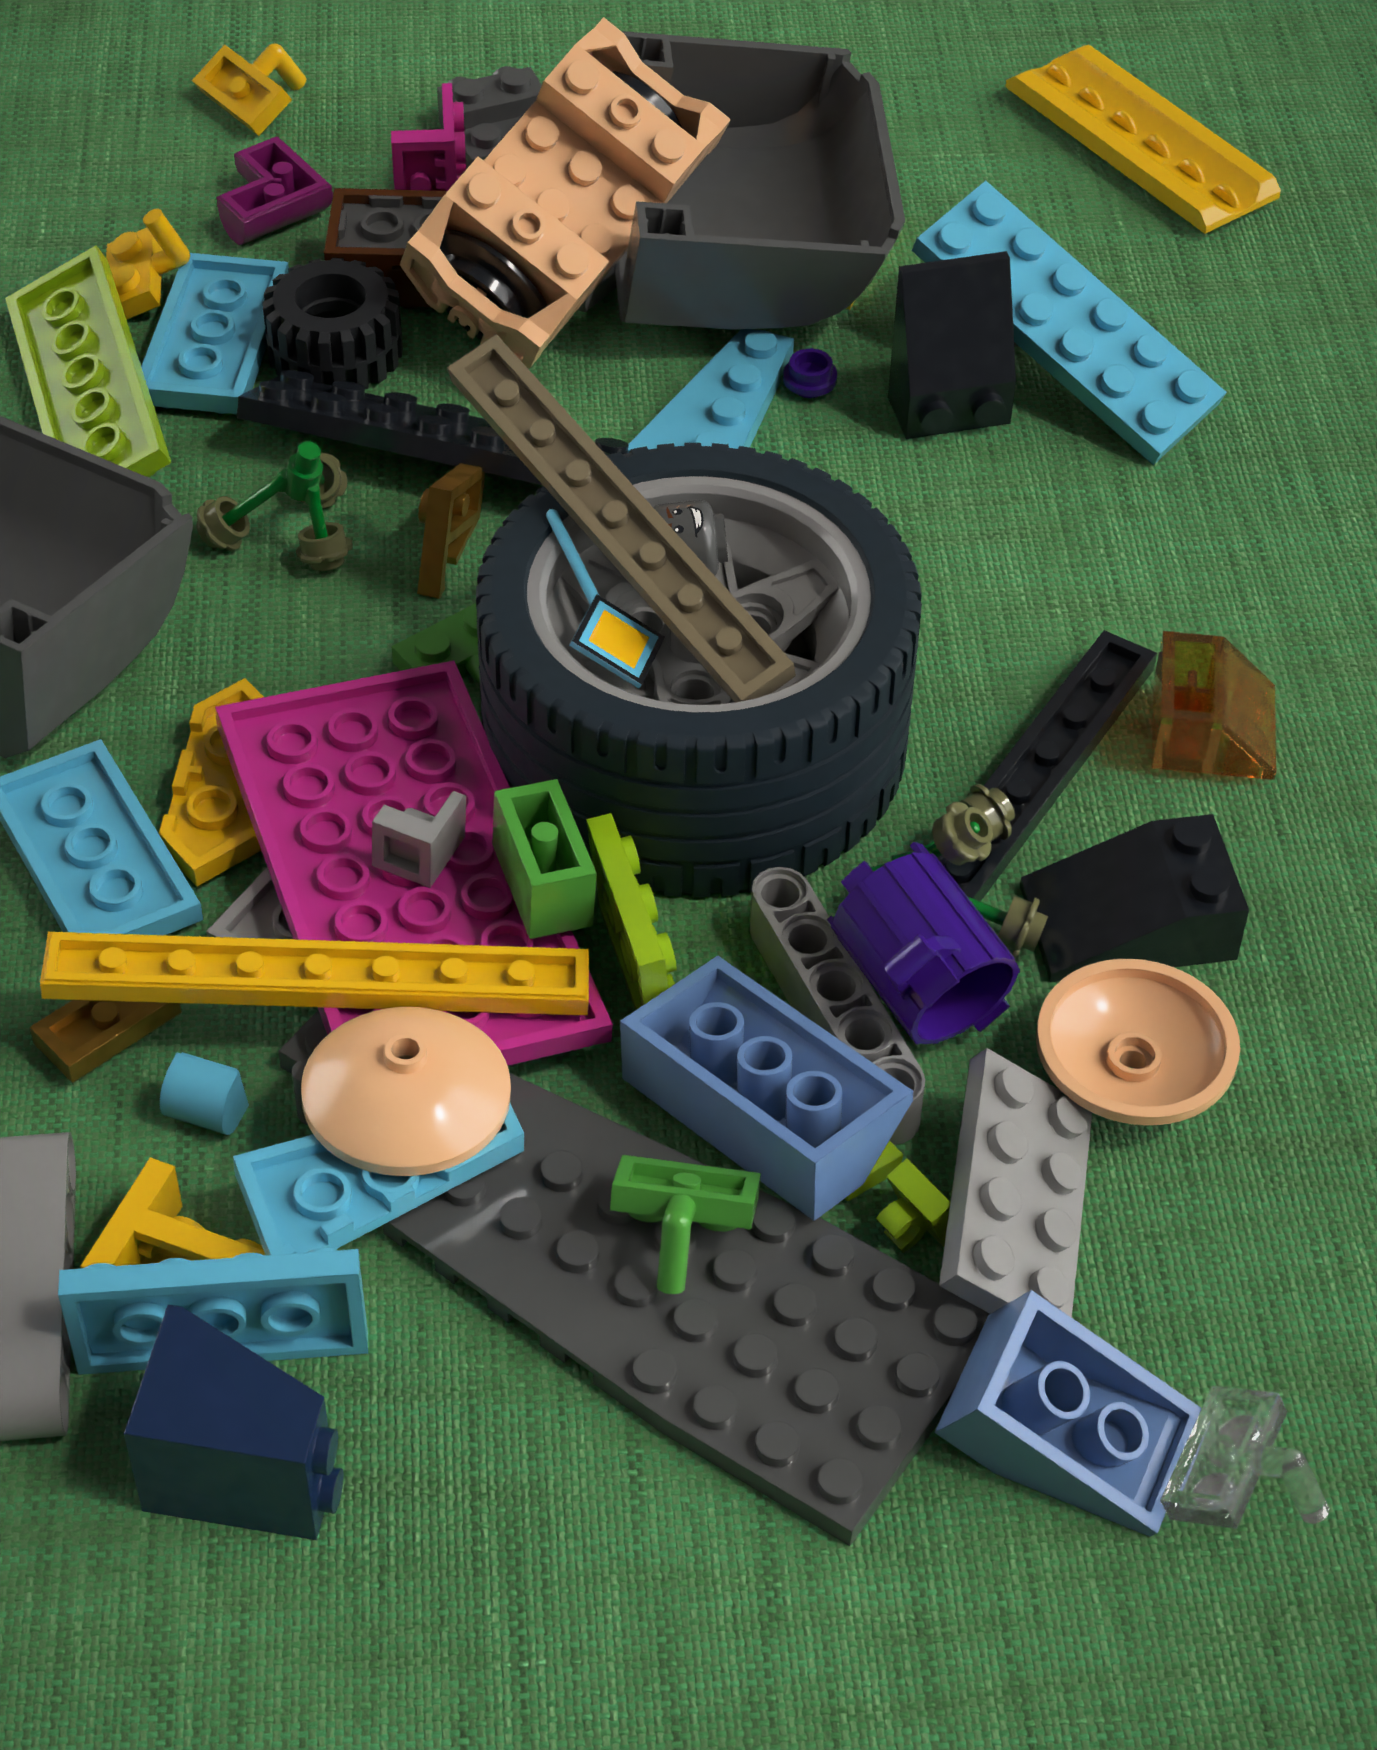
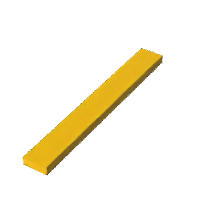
M48 932L40 989L42 999L357 1009L421 1007L456 1012L588 1015L589 949Z

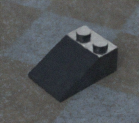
M1007 251L899 266L888 400L905 438L912 439L1011 424L1016 386L1011 269L1010 257Z
M1213 814L1150 821L1025 875L1020 880L1023 898L1032 903L1034 898L1039 899L1040 903L1037 912L1048 916L1039 938L1038 946L1050 982L1061 981L1070 973L1084 966L1113 959H1141L1172 967L1238 959L1249 908Z

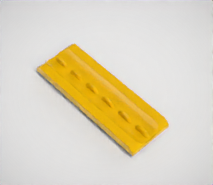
M1084 45L1052 60L1043 67L1027 70L1006 80L1005 87L1204 234L1280 197L1281 191L1273 174L1091 45Z

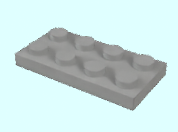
M988 1048L971 1058L969 1062L939 1286L990 1314L1032 1290L1072 1318L1092 1112L1076 1104L1059 1089Z

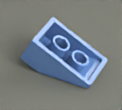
M1030 1290L988 1315L934 1433L997 1475L1150 1537L1159 1531L1206 1411L1040 1295Z

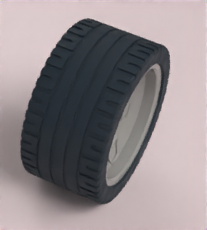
M674 443L657 445V448L648 449L645 446L630 449V453L626 454L617 452L606 455L652 507L665 503L704 500L711 505L714 514H724L728 562L719 563V569L715 577L794 663L796 674L794 678L773 693L750 700L734 702L544 486L538 488L536 495H529L518 505V510H513L503 521V527L500 526L491 539V544L487 547L482 558L483 564L479 568L478 585L476 586L482 725L509 787L558 779L590 858L591 852L586 819L612 813L620 838L631 835L634 841L641 873L634 876L639 885L649 883L653 893L655 890L662 891L664 896L682 897V893L693 894V898L710 897L711 893H720L721 897L739 895V891L747 889L751 893L753 880L759 873L769 868H791L806 876L817 871L818 865L826 866L838 859L841 851L848 852L860 842V836H867L876 826V820H880L888 810L889 802L894 799L898 791L899 782L902 780L905 768L922 607L921 586L918 581L919 575L916 565L912 561V555L907 545L901 542L902 537L892 524H888V519L877 507L871 508L872 503L859 492L854 494L852 492L853 489L839 479L832 480L830 474L816 467L812 470L807 468L808 465L793 458L788 461L782 459V455L765 451L764 454L758 453L755 448L739 446L738 449L729 448V444L712 443L711 446H701V443H684V446L675 447ZM549 509H555L558 512L599 596L665 636L639 689L569 646L590 604L546 518V513Z

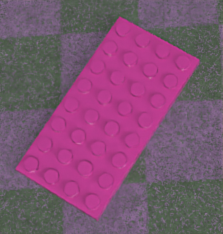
M455 661L215 707L217 728L293 939L580 949L572 931L533 939L528 937L492 845L494 791L510 787L491 749L486 732ZM453 791L466 795L465 838L431 888L372 866V821L383 805L403 812L407 808H413L435 817ZM590 971L588 1015L443 1011L470 1022L486 1033L500 1049L507 1066L611 1042L613 1024ZM318 1007L327 1035L353 1018L381 1010Z

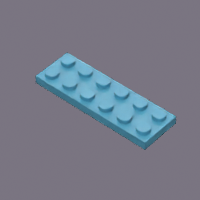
M986 180L917 237L911 251L925 263L1007 251L1010 257L1014 342L1152 465L1157 463L1216 408L1227 393Z

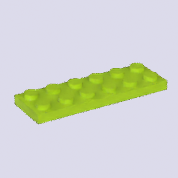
M96 245L5 298L43 434L148 478L172 463L108 260Z

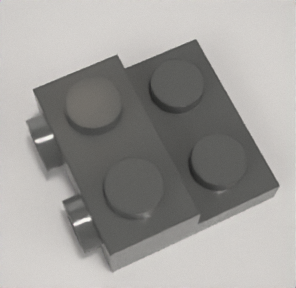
M504 66L497 69L491 76L477 79H467L460 76L448 82L452 83L453 102H463L467 168L478 156L484 160L536 101L542 84L531 67L520 69ZM441 86L437 87L439 122L443 127Z

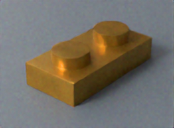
M72 1000L32 1025L30 1031L34 1045L73 1083L182 1012L180 1003Z

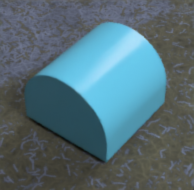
M177 1052L162 1084L160 1094L161 1113L164 1116L225 1135L233 1133L249 1106L238 1069L187 1053Z

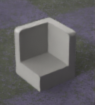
M453 791L435 817L413 808H407L403 812L383 805L372 821V866L431 888L465 838L466 795Z

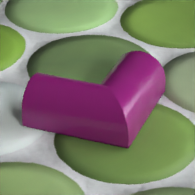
M276 136L234 154L237 172L249 183L216 197L223 227L233 242L243 245L324 211L332 203L333 190L332 185Z

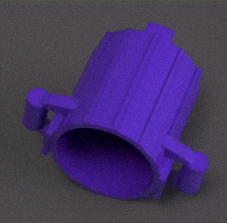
M913 842L910 847L914 852L891 862L889 861L876 871H873L866 861L855 867L841 881L849 894L837 907L838 910L835 916L831 915L827 920L837 935L838 940L914 1043L917 1045H934L965 1032L971 1026H975L981 1032L1005 1012L1010 1005L1004 998L1012 990L1018 973H1020V968L1015 962L1014 956L936 855L930 854L921 843Z

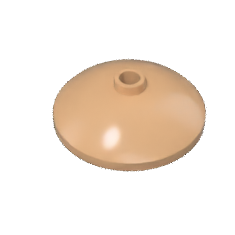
M1105 960L1084 966L1070 973L1057 983L1047 995L1039 1013L1036 1029V1044L1040 1061L1046 1073L1060 1091L1076 1104L1094 1114L1113 1121L1133 1125L1171 1124L1192 1118L1214 1105L1228 1090L1239 1062L1240 1039L1238 1029L1223 1001L1209 987L1195 977L1172 966L1148 960Z
M394 1007L376 1010L360 1015L340 1025L330 1032L313 1050L304 1068L301 1081L303 1113L316 1139L334 1156L352 1166L369 1172L392 1176H416L435 1173L452 1168L475 1156L500 1131L509 1111L511 1080L506 1060L500 1049L486 1033L458 1016L421 1007Z

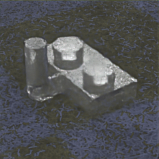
M1222 1386L1211 1387L1160 1499L1170 1520L1237 1529L1260 1476L1283 1479L1304 1522L1316 1524L1328 1516L1330 1511L1329 1505L1304 1454L1296 1449L1273 1447L1287 1414L1286 1407L1279 1393Z

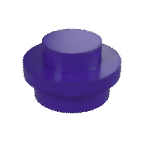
M807 348L795 352L790 357L789 362L784 367L783 382L790 391L801 397L816 398L829 393L835 388L838 374L836 367L833 365L832 358L826 352Z

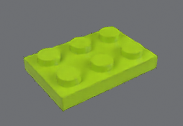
M612 813L586 819L591 859L597 873L596 897L635 1010H637L675 984L670 972L677 971L673 947L667 932L657 934L655 927L652 925V923L658 922V912L649 883L639 885L634 876L641 873L634 841L631 835L620 838Z

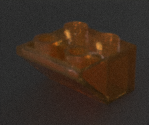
M1163 631L1153 682L1152 768L1274 780L1276 775L1275 685L1224 636Z

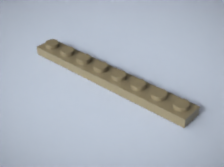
M497 334L447 367L451 382L734 702L750 700L773 693L796 676L794 663Z

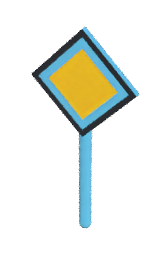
M549 509L546 513V518L590 604L569 646L639 689L665 636L599 596L558 512L555 509Z

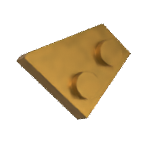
M460 463L423 492L418 517L420 523H425L417 594L438 599L442 596L445 590L446 563L457 565L467 540L471 537L480 518L485 472H482L481 467Z

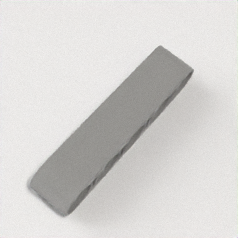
M785 867L769 868L759 873L753 880L751 891L749 931L753 942L789 1004L794 1009L913 1090V1102L890 1138L894 1145L909 1141L916 1135L920 1126L926 1081L923 1070L866 976L838 940L837 935L827 920L829 915L807 879L801 873Z
M71 1132L0 1137V1441L66 1436L68 1432L71 1344L58 1297L59 1270L73 1269L76 1161Z

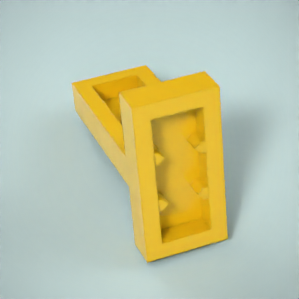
M150 1157L80 1267L85 1268L97 1263H107L115 1266L151 1264L170 1258H183L190 1261L233 1258L243 1253H259L265 1255L263 1247L252 1240L244 1238L233 1240L205 1230L199 1223L188 1217L177 1216L183 1206L175 1166Z

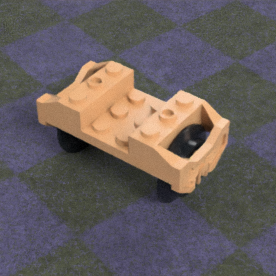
M603 17L594 29L572 47L545 78L536 101L484 160L478 156L444 194L419 230L408 241L400 266L426 303L439 313H443L446 310L449 313L447 319L452 323L457 321L468 331L467 335L472 339L474 337L480 339V345L497 334L527 368H531L544 349L628 250L636 201L667 203L707 154H710L716 147L731 119L710 102L688 97L680 93L640 60L626 35Z

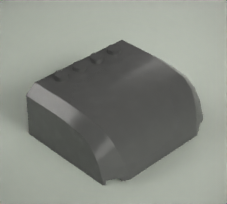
M622 31L645 65L683 95L710 102L729 117L731 121L716 147L710 154H707L667 203L636 201L628 250L615 264L620 321L624 323L719 329L784 328L811 325L836 315L849 307L870 285L903 230L905 223L878 81L869 72L860 74L850 63L852 53L848 49Z
M0 416V756L8 758L29 751L102 691L157 635L174 605L185 572L193 529V517L189 513L181 515L172 505V494L162 483Z

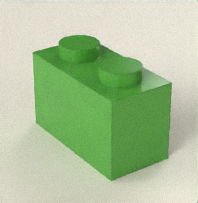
M558 779L494 791L492 845L529 939L593 926L597 873Z

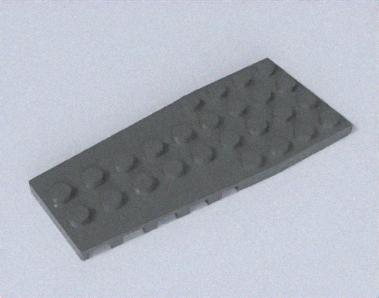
M509 1073L511 1080L510 1104L524 1131V1151L383 1224L384 1235L401 1247L407 1242L411 1243L434 1260L435 1271L453 1284L461 1279L487 1298V1308L509 1323L513 1318L519 1320L539 1335L542 1348L563 1363L569 1358L575 1360L593 1373L594 1385L667 1437L851 1546L939 1423L990 1313L940 1287L935 1281L819 1217L813 1221L792 1204L760 1189L751 1229L736 1228L731 1231L721 1232L706 1229L698 1222H692L685 1290L679 1294L663 1293L657 1289L663 1220L645 1222L637 1220L625 1212L610 1211L612 1183L622 1155L708 1165Z

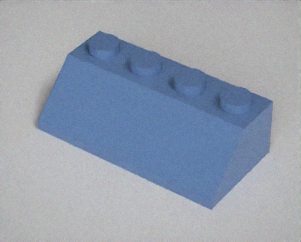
M718 955L620 1020L622 1079L743 1169L761 1173L760 1181L813 1221L817 1220L864 1184L913 1102V1090Z

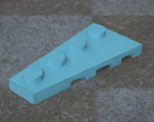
M741 329L629 443L628 451L645 446L648 449L657 448V445L674 443L675 447L684 446V443H701V446H711L712 443L729 444V448L738 449L739 446L750 447L783 378L784 367L793 355L794 338L773 334L765 330Z
M510 1104L500 1131L484 1149L452 1168L425 1175H382L357 1168L334 1156L316 1139L314 1134L233 1156L234 1172L265 1255L307 1253L312 1249L323 1247L338 1249L523 1152L524 1131Z

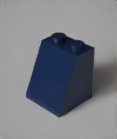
M167 1305L124 1431V1438L142 1511L317 1540L324 1513L335 1514L337 1511L344 1479L343 1469L334 1467L338 1448V1430L328 1427L324 1396L185 1308Z

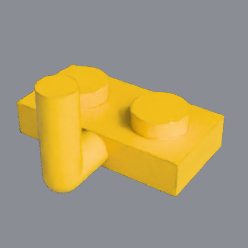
M224 44L192 79V82L203 94L260 136L292 101L287 92L268 76L275 69L292 90L301 89L306 83V76L279 44H270L252 64Z
M153 209L144 216L143 223L146 228L137 232L123 233L113 242L107 244L106 258L126 320L160 306L162 274L179 268L190 260L188 248L160 209Z

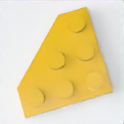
M246 678L194 705L189 722L191 732L186 750L181 751L172 783L173 797L168 814H164L159 830L161 839L178 867L196 887L261 851L216 725V706L264 697Z

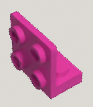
M442 83L444 129L391 131L394 190L448 191L466 170L463 102H453L452 83Z

